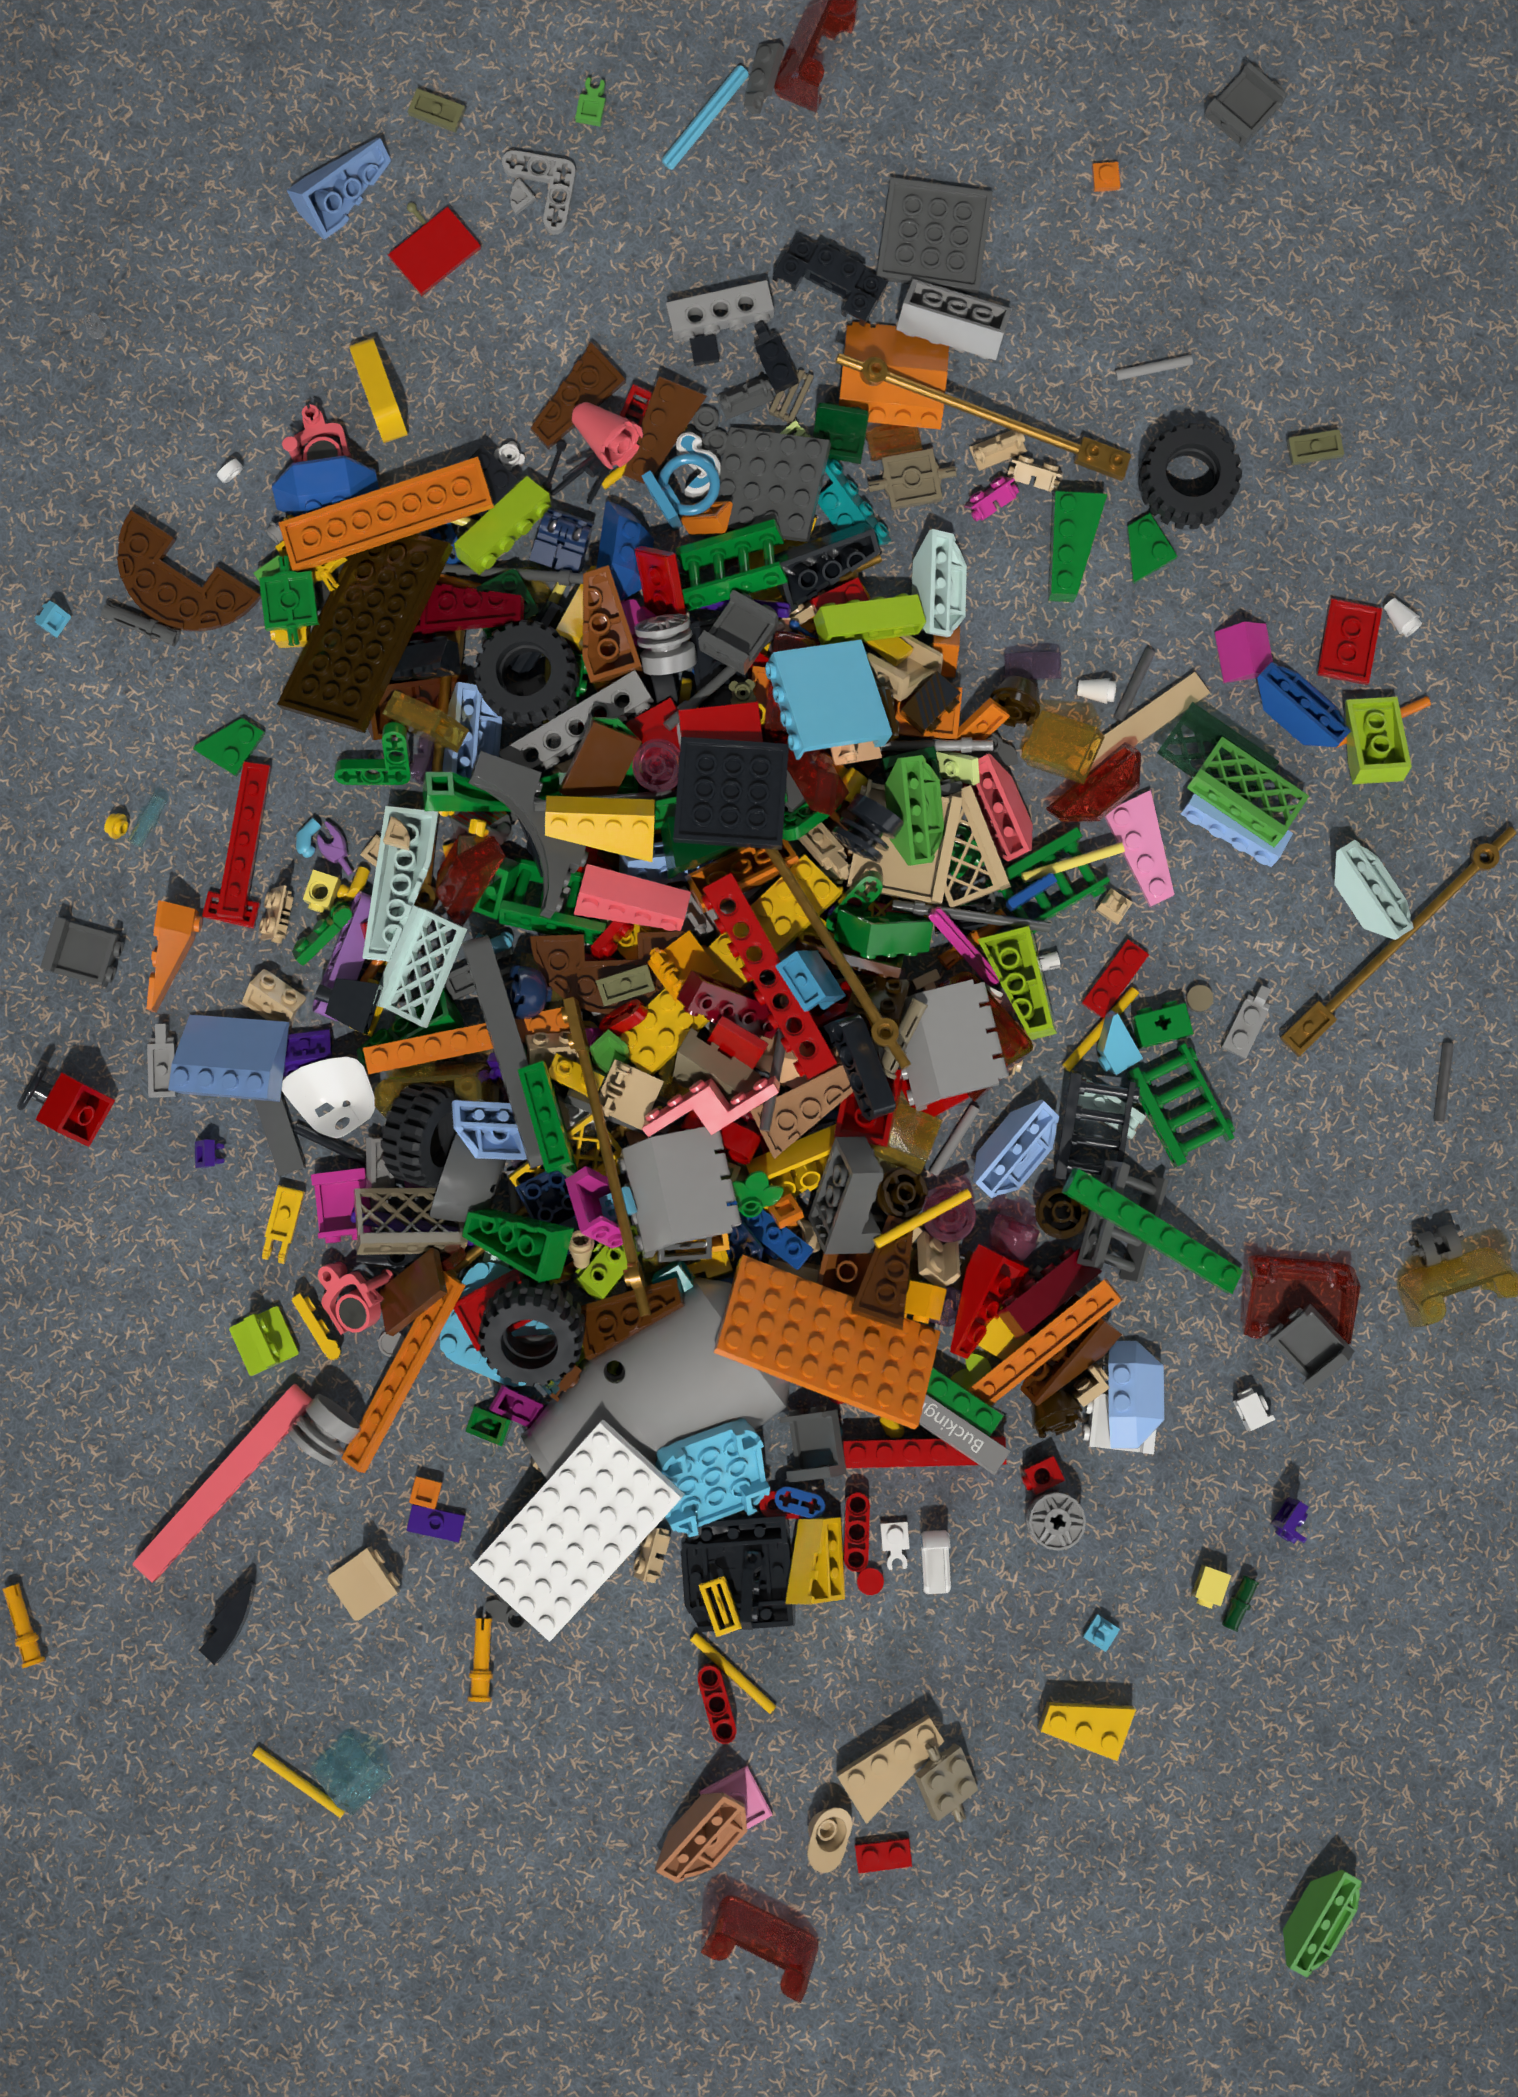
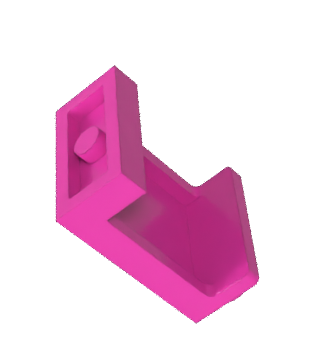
M585 1166L565 1179L580 1232L612 1249L619 1247L623 1244L619 1225L603 1216L599 1198L611 1193L608 1179L606 1176Z
M359 1168L311 1174L312 1185L315 1189L319 1225L318 1239H325V1244L342 1242L341 1237L352 1236V1240H357L356 1223L351 1222V1213L355 1207L354 1189L366 1188V1169ZM361 1197V1204L371 1210L370 1198ZM363 1225V1232H374V1227Z

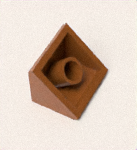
M873 1253L823 1254L816 1283L856 1298Z

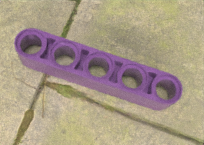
M361 891L356 894L350 907L353 914L352 918L348 920V923L341 930L321 985L333 988L337 978L357 981L365 960L363 959L365 939L360 923L368 921L371 895ZM314 1000L313 1012L337 1021L325 1014L328 1003Z

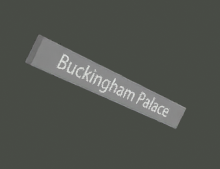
M926 1395L919 1424L995 1475L1009 1456L1010 1451Z

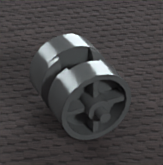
M1452 1224L1438 1227L1434 1233L1425 1231L1413 1237L1416 1250L1412 1251V1255H1418L1421 1264L1425 1268L1440 1264L1442 1259L1450 1261L1463 1255L1461 1241L1464 1240L1463 1235L1458 1236Z

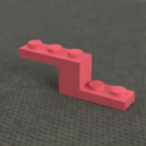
M775 1076L768 1080L762 1078L753 1085L751 1091L746 1094L744 1092L738 1093L730 1100L731 1103L729 1104L712 1078L705 1082L700 1080L689 1088L690 1092L683 1096L678 1094L672 1097L667 1102L668 1105L663 1109L655 1108L645 1116L642 1129L649 1137L693 1109L712 1135L778 1094L780 1083Z

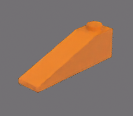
M158 900L153 936H157L158 946L155 947L151 954L152 965L156 969L155 972H151L149 977L146 1007L151 1012L157 1013L195 940L196 932L201 931L202 917L199 916V912L194 908Z

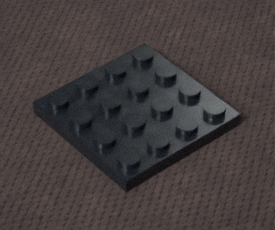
M681 737L673 842L782 850L789 744Z

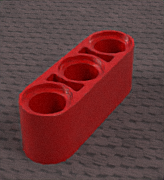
M692 1109L688 1112L679 1130L686 1131L705 1127V1125ZM731 1122L720 1129L724 1149L715 1152L719 1154L725 1153L726 1157L738 1163L749 1164L761 1142V1138L753 1131Z
M861 1492L849 1494L845 1500L843 1560L846 1567L853 1572L864 1570L869 1558L870 1502L867 1496ZM854 1497H861L865 1502L863 1510L855 1512L850 1508V1501ZM854 1524H859L864 1528V1534L859 1539H853L849 1535V1529ZM852 1552H860L863 1555V1562L859 1566L850 1565L848 1562L849 1555Z
M708 1663L699 1669L697 1676L712 1735L718 1743L728 1744L736 1736V1723L722 1672L717 1665ZM713 1670L716 1672L717 1680L712 1684L705 1683L702 1679L704 1671ZM718 1696L724 1700L725 1705L722 1709L714 1710L710 1707L709 1702L713 1697ZM722 1723H727L732 1728V1733L727 1737H722L717 1733V1727Z

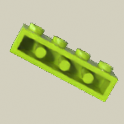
M526 476L494 508L490 509L454 543L457 558L478 575L486 569H490L495 564L497 558L504 552H508L522 535L529 533L532 526L540 518H543L550 507L552 508L549 493Z
M906 593L885 599L879 596L862 602L851 600L845 604L838 605L827 603L819 608L813 618L821 645L855 640L865 642L917 635L926 624L918 594L908 595Z
M628 1216L631 1232L633 1235L632 1237L634 1241V1236L638 1235L636 1225L631 1226L630 1219ZM598 1242L592 1250L595 1255L590 1260L589 1266L583 1269L577 1268L575 1271L578 1276L574 1282L596 1301L605 1298L623 1275V1270L627 1269V1259L623 1244L612 1249Z

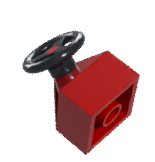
M40 1063L17 1104V1109L20 1111L24 1110L30 1099H34L42 1104L35 1119L36 1121L90 1147L115 1100L62 1072L54 1085H51L42 1080L47 1064Z

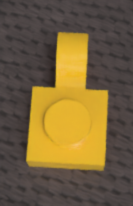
M726 1250L712 1252V1259H700V1262L687 1265L694 1277H699L705 1273L707 1279H714L733 1272Z

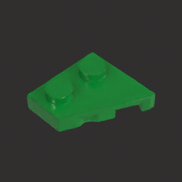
M1150 513L1127 527L1132 582L1134 584L1178 557Z
M241 718L194 746L193 750L237 777L243 768V763L248 761L265 735V732Z

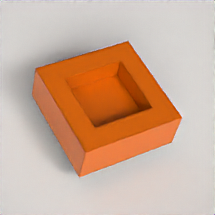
M1118 162L1092 164L1094 192L1120 190Z
M416 1476L409 1503L436 1509L443 1482Z

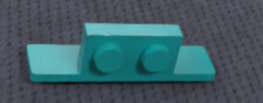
M828 458L825 472L833 484L820 494L818 505L837 531L865 522L874 528L879 546L889 544L892 540L888 536L889 531L886 526L878 522L874 517L873 508L869 503L861 499L857 486L843 474L844 469L841 464L835 459Z

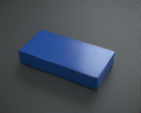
M1049 873L1009 898L1006 902L1009 912L1011 913L1054 886L1057 879L1053 873Z

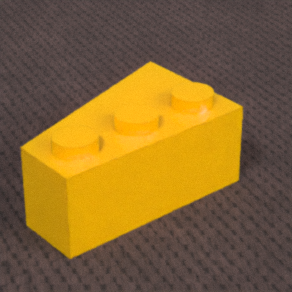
M841 1517L799 1519L785 1604H817L844 1600Z
M1047 1702L1037 1728L1040 1732L1118 1761L1136 1709L1133 1706Z

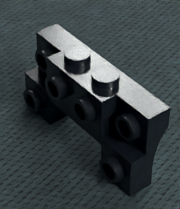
M796 235L789 250L784 253L773 273L774 281L778 282L780 278L791 284V289L794 291L797 290L805 275V279L846 299L847 301L842 308L841 315L846 317L847 314H850L859 319L860 325L863 327L888 286V281L865 270L866 265L855 256L849 257L841 253L834 245H825L821 242L817 245L799 235Z

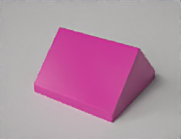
M1242 622L1214 632L1223 683L1257 678L1273 662L1266 624Z

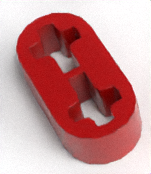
M634 999L606 1015L600 1022L599 1028L603 1033L609 1029L618 1037L640 1024L646 1018L648 1009L638 999Z

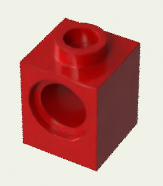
M1052 1455L1022 1469L1025 1475L1021 1476L1026 1490H1032L1036 1495L1065 1481ZM1044 1468L1048 1472V1479L1046 1482L1039 1484L1035 1481L1034 1474L1038 1469Z

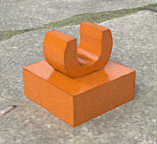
M791 1193L780 1198L775 1205L767 1206L780 1229L786 1227L790 1230L797 1226L796 1221L804 1218L801 1208Z

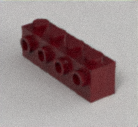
M691 970L677 996V999L684 1005L683 1010L696 1017L698 1014L704 1015L707 1020L715 1024L724 1016L759 1038L763 1036L773 1039L777 1029H773L767 1018L770 1011L766 1004L761 1006L753 992ZM773 1000V1005L777 1009H783L775 1000Z
M1072 1247L1059 1256L1061 1261L1057 1265H1054L1052 1262L1040 1271L1041 1278L1037 1281L1034 1278L1030 1279L1020 1287L1023 1290L1021 1294L1016 1296L1013 1293L1002 1302L1004 1307L997 1314L1016 1339L1029 1332L1102 1272L1098 1268L1077 1264L1081 1247L1075 1251Z

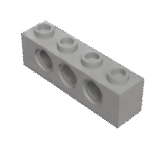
M767 280L666 303V312L673 341L678 339L681 342L690 341V338L700 334H705V336L716 335L720 330L727 328L739 330L745 324L754 322L758 324L762 321L765 324L774 318V307ZM742 304H750L753 308L749 311H742L739 307ZM718 309H723L727 314L723 317H718L714 312ZM692 315H699L702 320L694 323L689 318Z

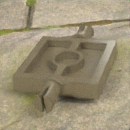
M933 448L883 457L881 459L884 472L883 479L868 481L869 493L885 490L889 497L891 510L941 502L943 499L940 487L941 480L956 477V468L952 466L940 469L935 461Z
M928 1742L929 1745L926 1744L925 1749L930 1759L914 1776L929 1813L934 1820L940 1821L952 1811L955 1821L962 1822V1819H966L961 1806L962 1803L978 1791L963 1750L954 1743L947 1750L939 1753L936 1742Z

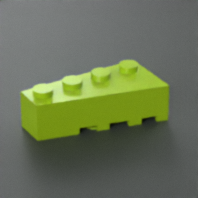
M1026 926L977 939L1029 1038L1034 1040L1057 1034L1031 928Z

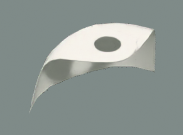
M339 1057L318 1061L300 1067L282 1081L281 1091L314 1130L329 1137L340 1138L350 1133L370 1119L375 1109L374 1094L364 1066L354 1058ZM348 1100L351 1105L343 1107V1102ZM326 1102L335 1107L332 1111L321 1117H318L315 1112L316 1108ZM348 1117L350 1119L349 1124L345 1128L337 1130L335 1128L337 1121Z

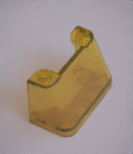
M483 1062L407 1066L393 1069L375 1088V1107L386 1117L387 1112L392 1108V1102L400 1096L399 1093L404 1088H407L408 1085L418 1082H434L455 1088L456 1094L463 1101L494 1102V1083L489 1077L491 1069Z
M1484 1247L1463 1253L1462 1257L1450 1261L1442 1260L1440 1264L1428 1268L1423 1266L1405 1272L1399 1276L1396 1285L1409 1326L1425 1327L1437 1323L1444 1318L1446 1305L1443 1297L1480 1286L1481 1290H1491L1496 1293L1498 1299L1517 1297L1518 1273L1496 1250Z

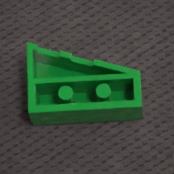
M839 909L834 940L860 952L861 957L874 959L876 955L897 957V954L917 956L919 952H929L933 923L924 916L918 917L912 916V913L886 912L885 916H871V911L863 910L862 916L853 915L845 909Z

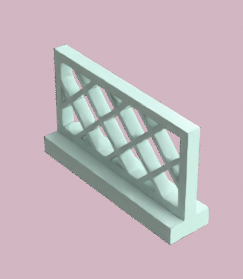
M413 905L390 962L388 961L379 985L383 986V990L377 1006L386 1008L421 1027L427 1028L467 929L428 909ZM433 919L437 931L428 934V929ZM451 929L456 930L453 941L447 944L445 933ZM439 936L441 948L433 951L430 941ZM424 945L427 955L418 959L421 946ZM443 954L445 959L443 966L437 968L435 957ZM429 961L431 972L423 976L420 965ZM414 969L417 980L409 984L408 978ZM433 978L434 988L431 992L427 993L425 982ZM419 986L421 997L413 1001L410 990ZM404 994L407 1005L398 1008L397 1005L401 995ZM423 1003L425 1010L420 1019L417 1017L415 1007Z

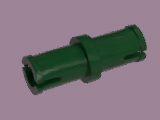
M1245 1575L1242 1577L1243 1579L1235 1597L1232 1596L1230 1599L1231 1606L1222 1622L1223 1626L1235 1632H1238L1246 1610L1250 1611V1601L1260 1583Z

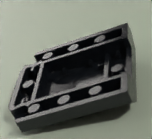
M787 1516L718 1520L697 1527L699 1535L687 1536L681 1549L684 1604L700 1632L714 1631L699 1585L726 1576L740 1617L745 1551L761 1552L763 1568L755 1576V1578H760V1593L754 1596V1605L759 1606L758 1621H753V1629L795 1626V1604H785L792 1565ZM717 1584L731 1626L735 1624L721 1584ZM708 1587L707 1590L720 1627L724 1629L725 1625L712 1588Z

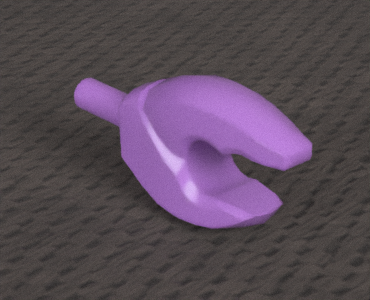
M326 821L325 825L334 840L331 844H326L318 834V848L327 860L332 863L339 862L347 876H349L353 871L345 860L348 856L345 838L336 826Z

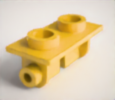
M556 1053L548 1068L550 1080L553 1079L588 1097L581 1065ZM593 1071L599 1091L605 1076Z

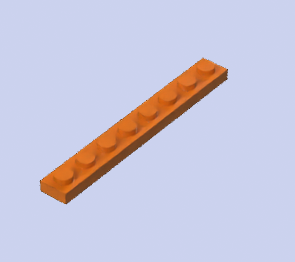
M564 1007L542 1011L539 1015L530 1019H515L521 1042H525L526 1035H534L539 1032L549 1034L570 1031L569 1023L565 1024L562 1017L561 1008ZM486 1023L365 1047L363 1052L368 1074L490 1050L493 1049Z
M443 1271L447 1294L415 1319L359 1424L361 1427L360 1432L348 1444L341 1457L342 1460L358 1472L365 1473L466 1286L448 1272Z
M1105 1278L977 1381L968 1391L990 1406L993 1405L1121 1302L1123 1298Z

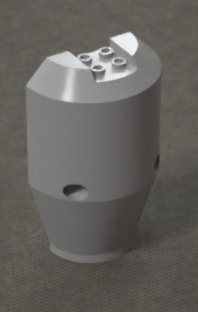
M695 1277L694 1287L683 1293L685 1306L595 1358L588 1360L584 1357L578 1365L582 1370L579 1374L580 1379L573 1388H568L566 1392L562 1390L558 1395L560 1398L558 1402L552 1398L531 1427L521 1434L526 1448L547 1480L554 1475L603 1419L655 1466L658 1459L656 1456L657 1451L662 1447L741 1418L745 1419L756 1430L787 1407L791 1382L713 1353L732 1287L730 1282ZM613 1360L619 1361L623 1366L622 1371L618 1374H611L607 1370L609 1362Z

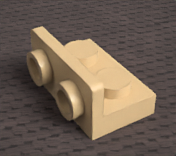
M263 969L249 983L242 1003L267 1020L289 1022L290 1028L297 1010L305 1003L306 997L266 969Z
M571 1031L549 1034L539 1032L534 1035H526L525 1043L528 1048V1065L544 1061L548 1069L556 1053L580 1064L578 1053L575 1052V1049L571 1050L567 1034L571 1033Z
M927 1232L921 1233L917 1237L919 1274L934 1286L945 1288L949 1284L954 1283L961 1275L958 1241L953 1238L942 1245L937 1238H933Z
M1097 1363L1087 1368L1092 1377L1080 1379L1074 1384L1075 1389L1071 1392L1083 1407L1109 1389V1386L1106 1384L1109 1378Z

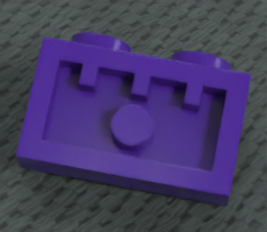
M330 1029L288 1035L284 1077L300 1067L333 1058Z
M1288 1497L1271 1522V1525L1277 1528L1274 1533L1293 1544L1296 1541L1305 1543L1307 1538L1295 1531V1528L1302 1526L1308 1516L1306 1511L1309 1507L1299 1500Z

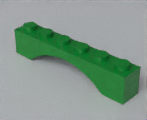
M453 772L425 773L423 784L424 811L512 812L504 803L488 792L469 784V778L462 777ZM559 772L540 778L539 782H542L543 785L538 798L546 800V796H566L558 791L566 773Z

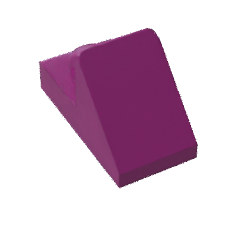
M502 1385L489 1409L530 1428L545 1405L520 1393L512 1386Z

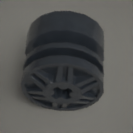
M857 793L847 808L855 817L854 821L841 817L840 823L848 830L836 826L832 833L853 853L880 863L883 855L875 847L888 851L889 846L881 837L886 836L895 839L904 822L881 804Z

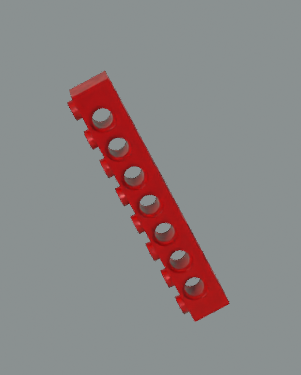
M732 873L704 887L702 891L705 895L701 896L705 907L708 911L713 909L717 916V919L714 920L716 927L721 935L726 933L731 942L727 946L734 958L740 957L744 965L740 969L747 982L752 980L757 990L753 993L761 1006L766 1004L770 1011L767 1018L774 1030L779 1028L783 1038L780 1039V1042L787 1054L792 1051L797 1061L793 1065L799 1076L805 1075L808 1080L837 1064L808 1011L804 1012L775 967L781 961ZM729 899L734 902L736 908L733 913L725 914L721 911L720 903L723 900ZM738 923H743L748 927L749 933L747 936L739 938L733 933V927ZM750 947H757L761 950L762 957L756 962L750 961L746 956V951ZM771 971L775 976L774 983L771 985L762 984L759 979L761 972ZM777 994L785 995L788 999L787 1007L777 1009L773 1005V997ZM796 1018L800 1021L801 1029L799 1032L791 1033L787 1030L786 1022L788 1019ZM807 1041L813 1044L814 1053L812 1056L804 1057L801 1055L799 1046L802 1042Z

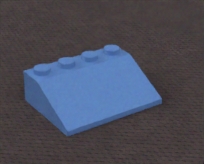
M189 1015L171 1064L168 1090L190 1095L280 1102L289 1022Z

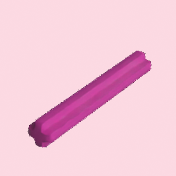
M940 907L933 908L928 914L931 922L987 985H997L999 979L991 964Z

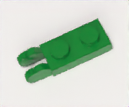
M338 901L336 905L330 908V915L326 919L319 920L314 925L313 931L306 938L302 937L296 942L292 953L298 963L302 966L305 965L348 923L353 914L347 902Z

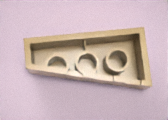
M928 1714L836 1772L838 1779L866 1824L929 1758L925 1745H929L928 1742L934 1741L937 1748H939L944 1742Z

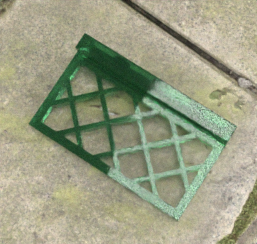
M1194 702L1191 703L1157 752V754L1192 778L1195 777L1199 770L1191 766L1190 760L1201 759L1203 764L1211 753L1205 752L1203 742L1208 741L1216 746L1221 737H1224L1272 771L1280 762ZM1183 724L1194 732L1193 737H1183L1181 729ZM1196 742L1199 753L1188 754L1185 743ZM1171 744H1179L1182 755H1175L1166 748ZM1223 747L1220 748L1221 760H1225V756L1232 757L1230 752ZM1241 765L1243 775H1247L1246 771L1253 772V768L1249 765ZM1223 766L1226 777H1230L1229 773L1236 772L1235 767ZM1207 768L1205 770L1211 776L1219 774L1217 768ZM1245 781L1248 792L1259 791L1257 782ZM1228 783L1229 788L1233 791L1241 789L1239 783Z

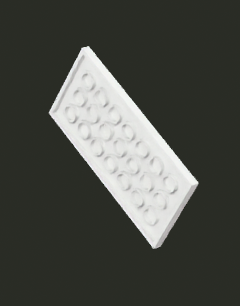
M603 1419L470 1569L550 1642L685 1494Z

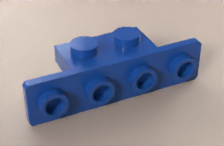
M737 1202L727 1203V1206L737 1205ZM762 1209L758 1216L751 1218L744 1216L739 1211L741 1219L757 1240L766 1246L763 1251L774 1260L780 1257L796 1270H799L814 1251L810 1245L788 1228L780 1229L773 1217Z

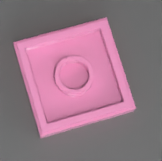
M748 1766L699 1791L700 1795L725 1793L743 1803L746 1812L747 1829L773 1815Z

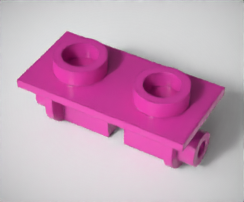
M1004 476L996 478L990 483L991 487L984 492L980 490L969 497L970 502L965 504L964 507L974 510L971 515L976 522L985 520L997 511L993 504L995 500L999 507L1002 508L1017 498L1018 488L1015 484L1010 485L1015 479L1011 477L1004 478Z

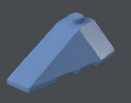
M376 138L307 175L287 189V192L297 212L322 239H326L347 223L349 211L354 205H360L363 201L361 197L368 185L376 183L390 164L391 159L381 138Z

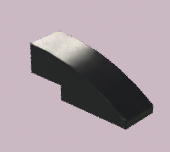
M253 1581L248 1582L210 1622L217 1631L199 1651L213 1665L219 1663L230 1650L246 1622L256 1587Z

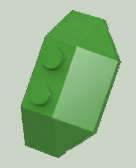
M923 755L898 758L884 786L886 808L904 822L896 838L889 839L908 866L932 863L935 858L934 854L939 848L945 833L940 779L925 762L926 759Z
M1339 1870L1310 1881L1283 1928L1286 1966L1308 1977L1313 1970L1319 1968L1331 1957L1358 1910L1361 1880L1344 1870Z

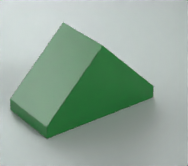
M474 1406L465 1432L496 1445L504 1446L513 1421L499 1414Z

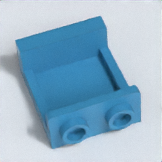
M795 951L775 966L804 1012L809 1011L817 1004L822 1009H827L846 996L818 951Z

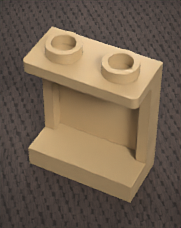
M910 635L900 638L914 648L912 654L896 667L883 657L878 658L871 653L866 654L877 688L888 686L893 697L899 701L918 691L936 671L940 674L942 671L943 654Z

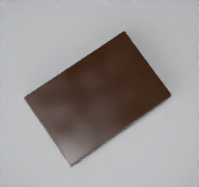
M592 719L558 789L559 793L569 797L617 794L642 741L635 736Z
M434 1248L428 1250L378 1291L384 1298L380 1305L386 1334L393 1337L447 1294L439 1250Z

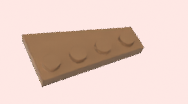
M843 1064L776 1098L770 1131L760 1130L774 1159L853 1092ZM764 1104L751 1110L759 1128Z

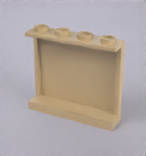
M868 779L867 786H861L860 794L886 808L885 785L872 783V780ZM954 796L952 798L941 797L945 833L939 848L934 854L935 858L932 863L908 866L890 839L882 836L881 839L889 846L888 851H883L875 847L883 855L880 863L860 857L850 850L848 851V853L853 854L852 863L848 864L849 874L843 877V879L848 880L847 887H851L865 871L874 870L879 872L883 878V889L880 894L919 900L941 906L963 798ZM876 881L867 882L865 891L871 885L876 886Z

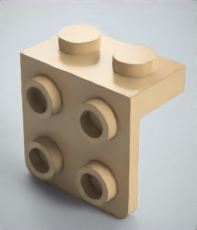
M371 1546L331 1573L327 1578L328 1583L351 1617L356 1621L362 1619L401 1591L398 1587L401 1585L398 1578L392 1571H387L383 1565L385 1563L383 1556L377 1549L373 1550Z

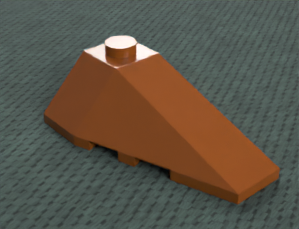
M609 565L583 573L582 657L591 683L618 680L634 670L637 673L643 672Z

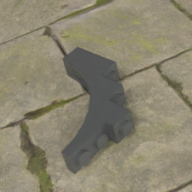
M480 751L475 760L468 783L488 792L504 803L519 818L531 836L540 858L543 873V900L540 916L550 919L555 911L559 912L564 900V897L560 896L562 888L568 886L571 873L575 874L580 866H585L589 852L585 851V845L545 836L546 811L534 812L533 801L542 800L538 798L543 785L542 782H539L541 772Z

